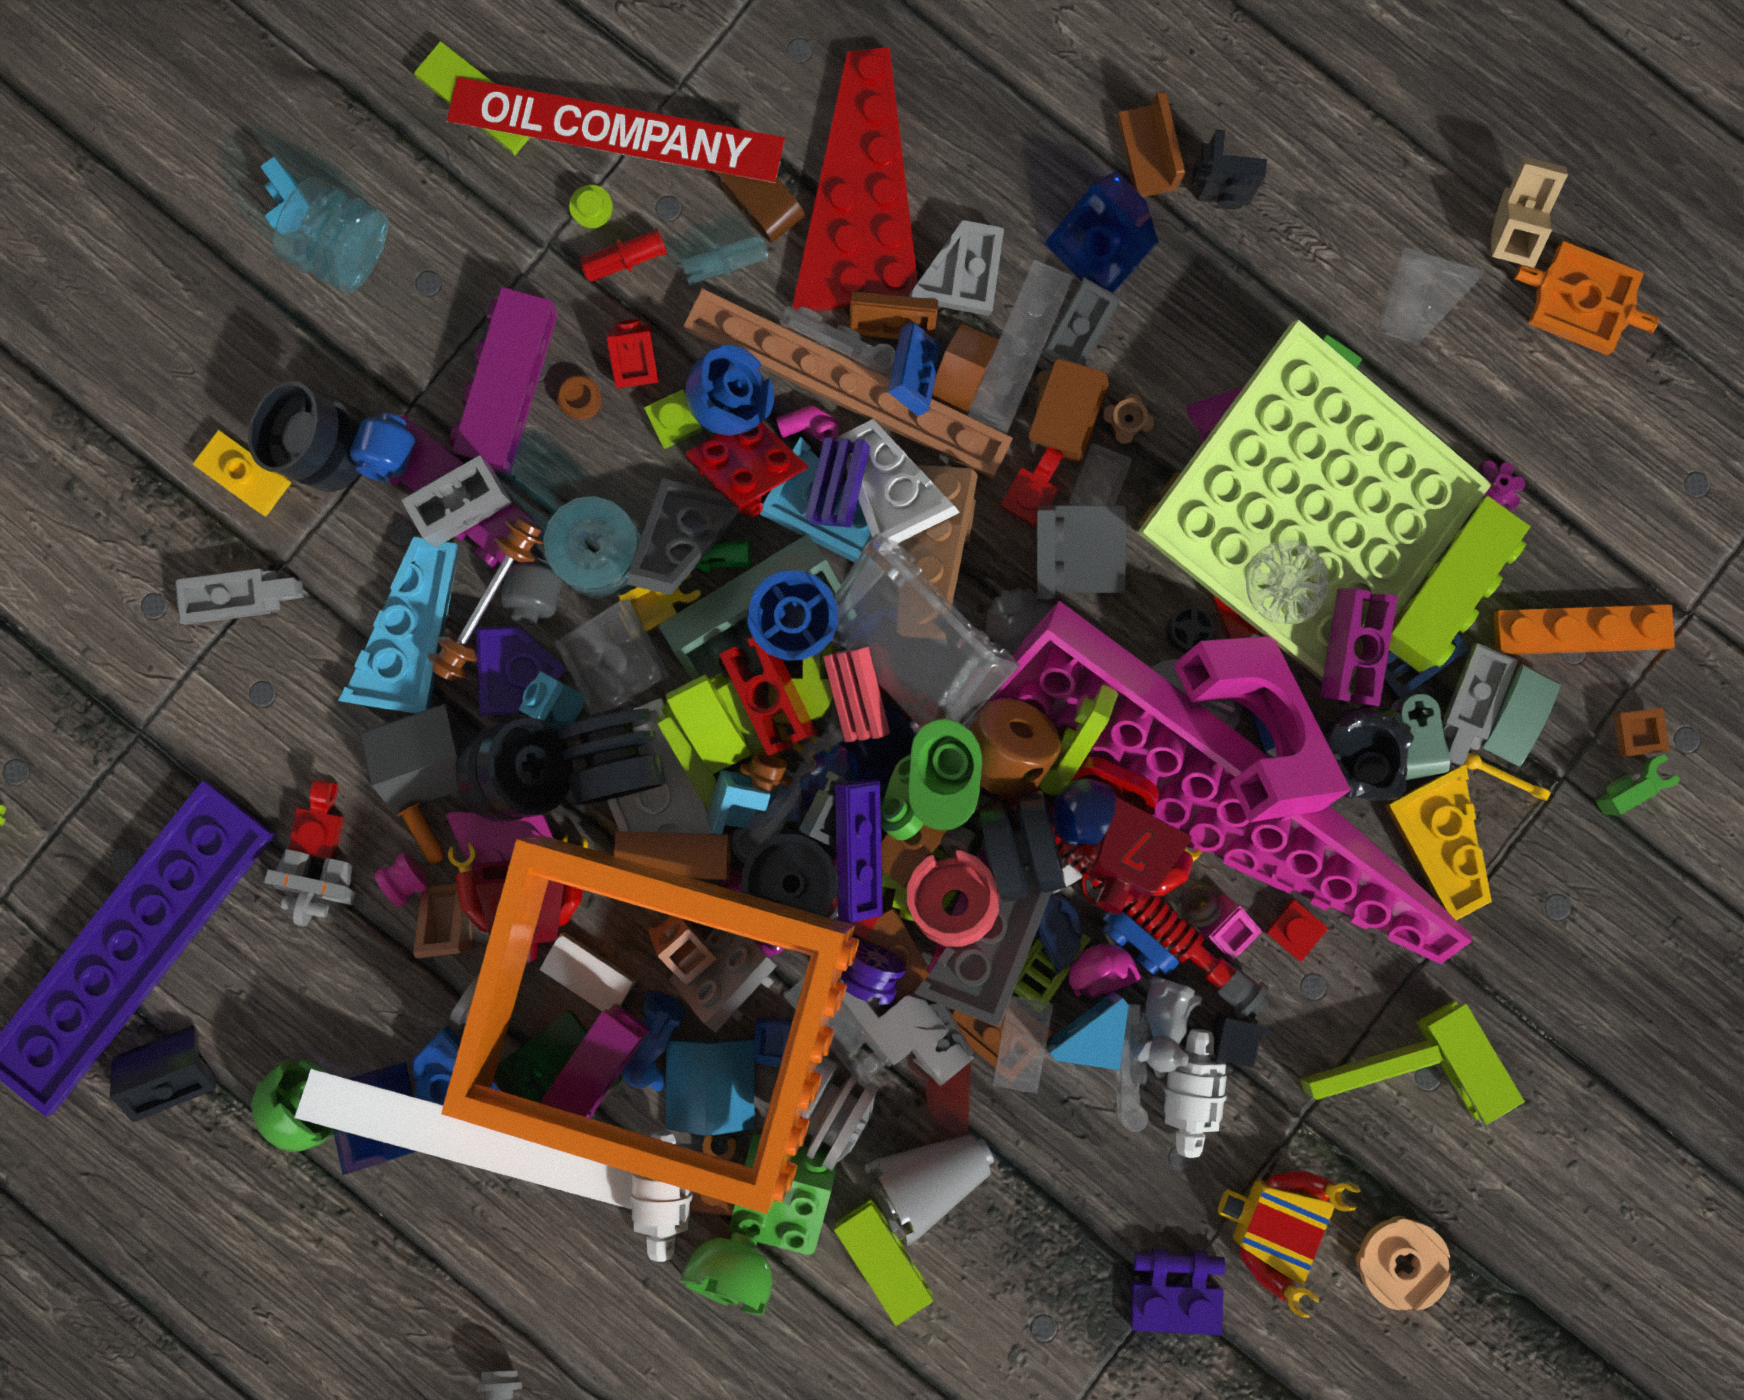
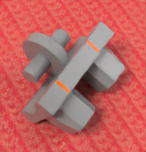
M285 849L277 871L268 869L264 883L273 885L277 890L299 894L298 898L284 896L281 903L282 909L294 911L293 919L295 925L307 926L312 915L322 918L327 916L329 906L316 903V898L353 905L356 893L349 888L352 865L344 861L326 858L320 880L306 878L312 857L302 852Z

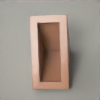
M457 883L430 886V888L421 892L413 951L415 959L459 954L474 950L471 921L461 909Z

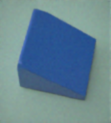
M756 1018L754 1063L773 1066L781 1065L793 1020Z

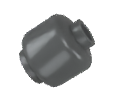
M535 558L533 562L514 563L508 569L500 602L506 610L512 613L511 618L514 621L525 625H536L538 620L548 619L555 614L562 587V578L554 571L555 566L552 563Z

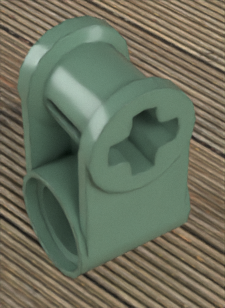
M1426 694L1405 695L1399 700L1395 699L1389 709L1392 712L1397 711L1402 715L1403 723H1407L1411 727V733L1414 735L1407 755L1406 780L1449 772L1450 755L1444 738L1438 703ZM1419 709L1420 717L1409 720L1408 711Z

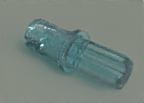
M755 235L725 246L721 242L717 243L716 249L689 258H682L681 261L691 286L697 282L724 273L728 277L732 276L731 271L766 260L768 258V249L762 235Z

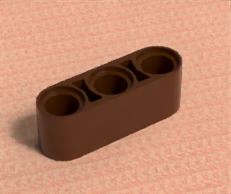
M729 121L722 124V126L735 128ZM707 170L761 235L771 244L805 217L800 204L778 177H776V181L773 183Z

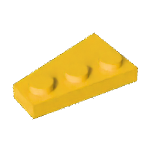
M1466 764L1459 765L1449 770V772L1402 795L1400 798L1385 804L1388 813L1436 901L1456 921L1492 902L1483 852L1479 848L1474 824L1476 814L1474 804L1470 802L1466 781L1469 779Z

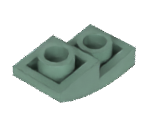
M1521 663L1510 680L1488 740L1483 741L1481 747L1521 767L1548 719L1561 684Z

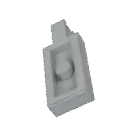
M262 569L175 580L179 623L184 625L270 614V612L280 610L279 601L304 598L302 580L297 581L294 577L277 579L276 571H265Z
M1478 643L1472 645L1442 721L1444 737L1447 738L1446 744L1450 755V765L1454 767L1464 765L1469 749L1479 750L1482 742L1488 740L1517 665V659Z

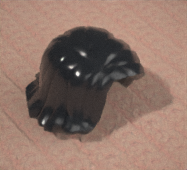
M1374 705L1362 706L1359 709L1351 708L1344 710L1340 713L1338 721L1327 722L1325 727L1326 733H1323L1351 789L1344 796L1349 799L1358 796L1359 798L1371 799L1373 801H1388L1400 798L1406 791L1405 771L1407 755L1414 739L1411 727L1407 723H1403L1402 715L1397 711L1392 712L1390 709L1377 710Z

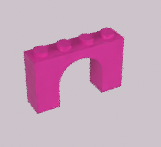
M1269 636L1200 641L1173 664L1191 703L1217 700L1237 702L1251 710L1263 722L1274 741L1276 758L1258 760L1230 781L1249 822L1319 812L1351 791L1277 643Z

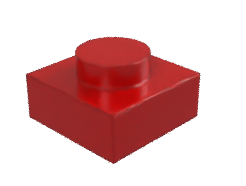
M1291 899L1264 931V934L1295 960L1302 962L1329 928L1296 900Z

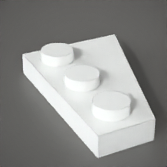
M874 419L837 437L836 441H840V438H848L851 442H856V439H864L870 446L858 500L874 543L881 551L960 513L952 502L944 496ZM848 454L847 471H849L852 454Z

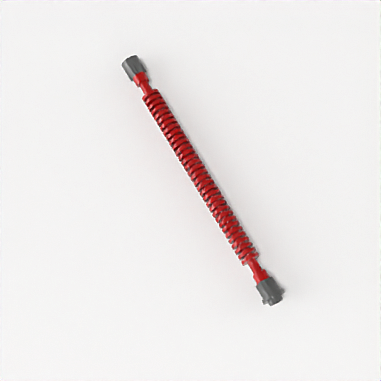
M863 639L855 647H869L880 694L883 696L888 694L906 710L901 716L903 720L907 721L911 715L915 718L910 723L911 727L915 729L919 723L925 726L934 720L942 719L940 716L945 712V709L940 706L934 712L932 708L937 702L932 698L926 705L923 702L928 697L925 691L917 697L899 681L901 676L888 666L890 663L868 641ZM851 659V660H852V664H853V668H854V672H855V676H856V678H857L856 671H855V667H854V663H853V659ZM949 714L945 719L953 720L954 717ZM987 791V793H988L990 796H993V795L995 794V793H992V792ZM1000 795L995 799L996 801H1004L1007 798L1009 801L1006 804L1010 810L1017 805L1018 798ZM1044 797L1045 802L1047 804L1049 800L1046 797ZM1051 804L1047 809L1056 843L1060 845L1058 847L1059 855L1061 857L1068 852L1064 861L1071 864L1076 859L1077 861L1073 869L1079 872L1083 867L1087 868L1088 861L1082 854L1079 826L1071 832L1070 830L1075 823L1069 819L1062 824L1066 815L1061 811L1054 817L1053 814L1057 807ZM1017 809L1012 814L1016 819L1019 818ZM1085 868L1081 876L1087 880L1091 876L1086 873ZM1092 878L1090 883L1096 887L1101 881ZM1102 883V885L1099 888L1100 892L1104 886V883ZM1128 896L1123 909L1127 905L1129 906L1124 913L1128 917H1132L1137 913L1133 921L1138 925L1144 922L1142 929L1147 933L1153 929L1150 936L1155 940L1162 936L1159 944L1164 948L1169 946L1168 952L1173 956L1178 953L1176 957L1178 961L1183 963L1191 959L1205 972L1204 978L1216 987L1217 993L1234 1009L1233 1015L1239 1020L1247 1015L1253 1019L1263 1011L1269 1002V998L1265 996L1268 986L1264 982L1257 983L1237 966L1233 968L1223 958L1217 960L1201 946L1205 937L1200 932L1194 935L1196 929L1192 925L1185 928L1187 921L1183 917L1176 921L1179 914L1175 910L1168 912L1170 906L1166 902L1159 905L1161 902L1159 896H1152L1150 899L1147 898L1142 902Z

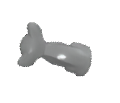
M1152 976L1148 980L1150 987L1146 1000V1015L1153 1038L1138 1046L1134 1054V1060L1147 1061L1149 1066L1154 1069L1156 1077L1162 1079L1166 1072L1175 1071L1179 1066L1186 1067L1189 1057L1180 1048L1179 1043L1187 1032V1023L1191 1010L1196 1006H1201L1203 999L1200 996L1194 995L1195 991L1188 986Z

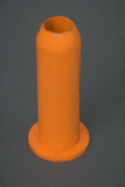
M419 802L397 814V817L402 815L427 861L434 865L444 859V854L418 809V806L421 805Z

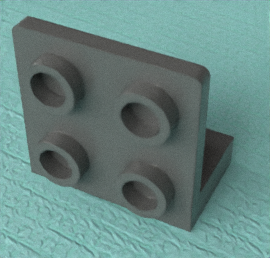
M1038 505L1037 599H1055V593L1124 592L1126 507L1124 505Z

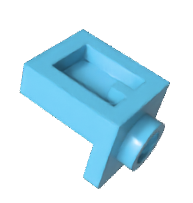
M273 157L260 166L270 180L264 186L278 203V206L268 212L265 218L272 227L281 235H284L287 232H294L305 226L309 221V217L317 212V210L288 170Z
M540 671L536 679L526 687L523 694V702L518 710L531 718L540 719L558 730L575 722L588 697Z

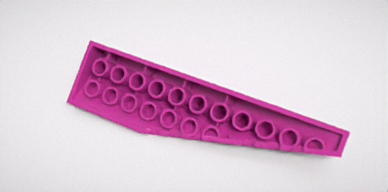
M1058 601L1032 629L972 708V711L978 714L988 701L999 698L1018 699L1033 705L1046 714L1056 726L1061 738L1067 727L1075 730L1079 723L1074 721L1085 697L1094 699L1104 684L1116 690L1118 696L1108 723L1086 757L1105 759L1153 782L1158 790L1159 797L1152 816L1192 836L1187 845L1188 848L1193 850L1198 848L1202 852L1207 851L1224 858L1223 863L1288 894L1292 890L1297 891L1310 898L1309 904L1325 911L1329 907L1351 916L1350 923L1366 930L1368 927L1379 929L1389 934V941L1439 964H1442L1472 942V935L1404 870L1331 806L1319 812L1249 822L1230 781L1258 760L1269 759L1270 757L1199 703H1191L1188 695L1061 601Z

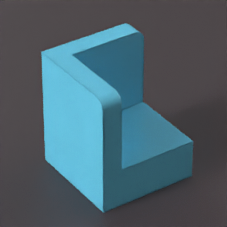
M720 770L706 817L711 833L721 836L725 825L749 829L756 809L766 811L770 792L753 786L751 784L752 778L749 775Z

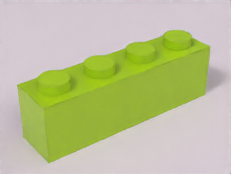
M1489 496L1479 501L1394 619L1389 650L1420 673L1435 665L1441 667L1455 650L1456 646L1451 643L1459 631L1464 633L1478 617L1479 611L1475 607L1481 598L1490 597L1502 582L1503 577L1499 575V572L1505 563L1512 564L1526 547V543L1522 539L1531 526Z

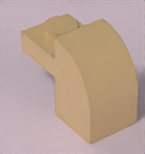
M1526 156L1523 157L1510 188H1505L1495 215L1491 233L1492 257L1535 267L1552 231L1550 212L1568 176L1567 167Z

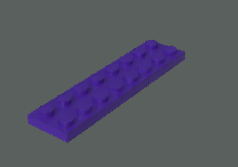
M202 780L0 1032V1081L45 1117L53 1115L276 834L211 782Z

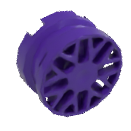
M859 941L852 966L848 965L846 971H842L840 982H845L848 985L846 992L858 999L868 1002L869 997L878 998V1004H889L894 1000L897 992L895 983L897 979L903 977L906 965L893 952L872 943Z

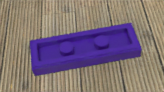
M868 779L835 785L838 921L853 923L883 916L880 781Z

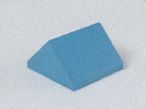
M1111 992L1046 1040L1042 1045L1055 1061L1120 1070L1129 1005L1124 998Z
M670 1039L666 1047V1130L709 1136L755 1129L754 1039Z

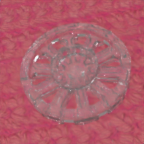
M1297 541L1272 543L1260 550L1249 565L1246 575V591L1249 601L1258 614L1271 622L1298 624L1313 617L1322 607V603L1329 592L1328 570L1324 559L1312 547ZM1296 549L1298 554L1292 564L1291 550ZM1277 550L1280 552L1281 565L1274 558V552ZM1309 558L1313 563L1312 566L1302 570ZM1264 562L1271 570L1269 574L1261 571L1259 568L1261 563ZM1316 574L1318 576V584L1305 581ZM1259 581L1266 582L1267 588L1261 591L1256 590V583ZM1303 590L1314 592L1316 594L1314 600L1311 601ZM1273 596L1274 599L1270 607L1266 608L1263 605L1265 599ZM1296 600L1304 608V611L1300 614L1297 612ZM1285 602L1286 615L1281 617L1279 611Z

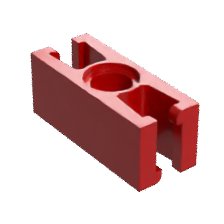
M753 637L748 639L750 647L756 648L764 669L762 675L753 677L743 659L746 656L743 649L732 647L719 654L767 756L780 754L792 748V743L808 740L818 735L781 658L768 654L755 642ZM768 682L777 691V699L771 707L767 706L761 698L762 688ZM785 712L796 733L789 736L791 741H782L774 720L776 714Z

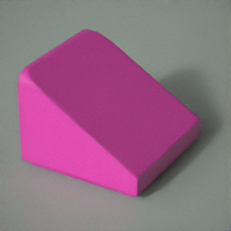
M1225 894L1219 896L1194 922L1195 927L1231 962L1262 932L1243 908Z

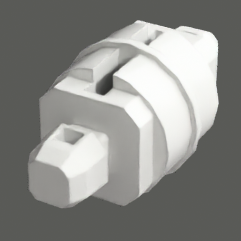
M1191 1029L1185 1051L1188 1052V1063L1186 1067L1179 1066L1175 1071L1168 1072L1167 1084L1164 1086V1092L1166 1093L1164 1103L1165 1124L1179 1129L1176 1132L1177 1152L1179 1155L1189 1158L1199 1157L1202 1153L1205 1140L1203 1132L1219 1131L1224 1101L1227 1100V1095L1225 1094L1226 1063L1216 1062L1211 1059V1055H1214V1036L1212 1032L1203 1029Z
M658 1131L650 1136L676 1144L672 1132ZM633 1173L630 1200L632 1201L634 1232L648 1235L646 1236L647 1254L650 1260L658 1262L669 1260L674 1253L675 1234L688 1230L690 1201L693 1198V1193L689 1190Z

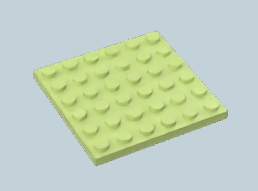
M1296 320L1288 326L1137 533L1264 636H1269L1273 639L1280 649L1322 682L1337 590L1362 589L1371 591V594L1396 595L1398 599L1395 619L1492 483L1300 320ZM1367 601L1362 602V627H1364L1370 603ZM1360 637L1354 643V653L1357 657L1363 651V642ZM1353 667L1351 679L1356 673V667Z

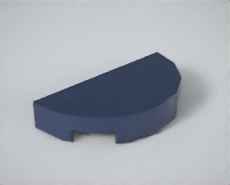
M1051 893L1036 935L1058 975L1070 966L1076 957L1081 945L1083 928L1078 913L1068 900L1063 897L1059 898Z

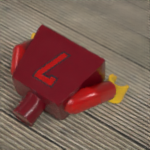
M1078 796L1073 802L1072 810L1079 820L1082 854L1088 861L1086 873L1104 883L1096 904L1108 912L1121 914L1128 896L1142 902L1152 895L1164 896L1187 881L1193 862L1202 854V851L1198 848L1192 853L1186 849L1192 836L1118 797L1107 803L1102 811L1096 803L1084 801Z
M568 835L564 836L561 841L567 842ZM582 836L581 846L588 848V841ZM468 842L470 858L466 862L460 863L456 858L455 847L452 846L448 851V858L459 869V874L455 878L461 909L479 931L489 932L490 935L510 861L476 863V871H473L472 865L478 857L476 847ZM551 880L548 881L526 963L538 958V943L552 942L557 938L558 927L569 922L581 903L582 889Z

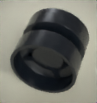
M296 381L283 382L270 389L254 410L248 432L250 453L254 461L264 470L296 480L301 484L323 492H336L350 485L360 474L355 469L357 464L350 456V449L360 423L367 417L359 408L337 398L327 396L325 393Z

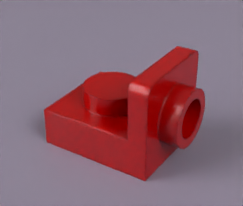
M627 319L616 322L615 329L608 330L607 334L615 388L658 383L659 377L652 341L651 324L641 325L640 319Z

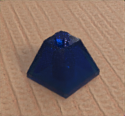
M1115 171L1093 183L1044 243L1081 282L1083 278H1086L1114 294L1159 241L1147 201L1118 171Z

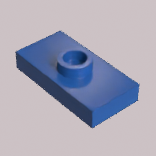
M911 321L901 327L888 393L917 416H920L930 409L941 345Z

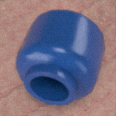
M381 413L380 418L364 419L359 425L350 449V456L357 464L356 471L370 479L385 483L390 482L391 478L402 476L407 470L416 446L414 435L405 428L407 422L390 413Z

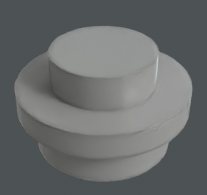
M518 1370L481 1372V1384L477 1385V1392L486 1391V1400L513 1399V1390L522 1389V1382H518Z

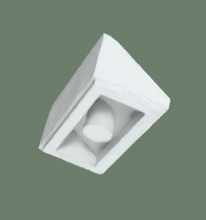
M565 932L560 933L539 969L601 1011L609 1010L615 1003L621 1006L638 981Z

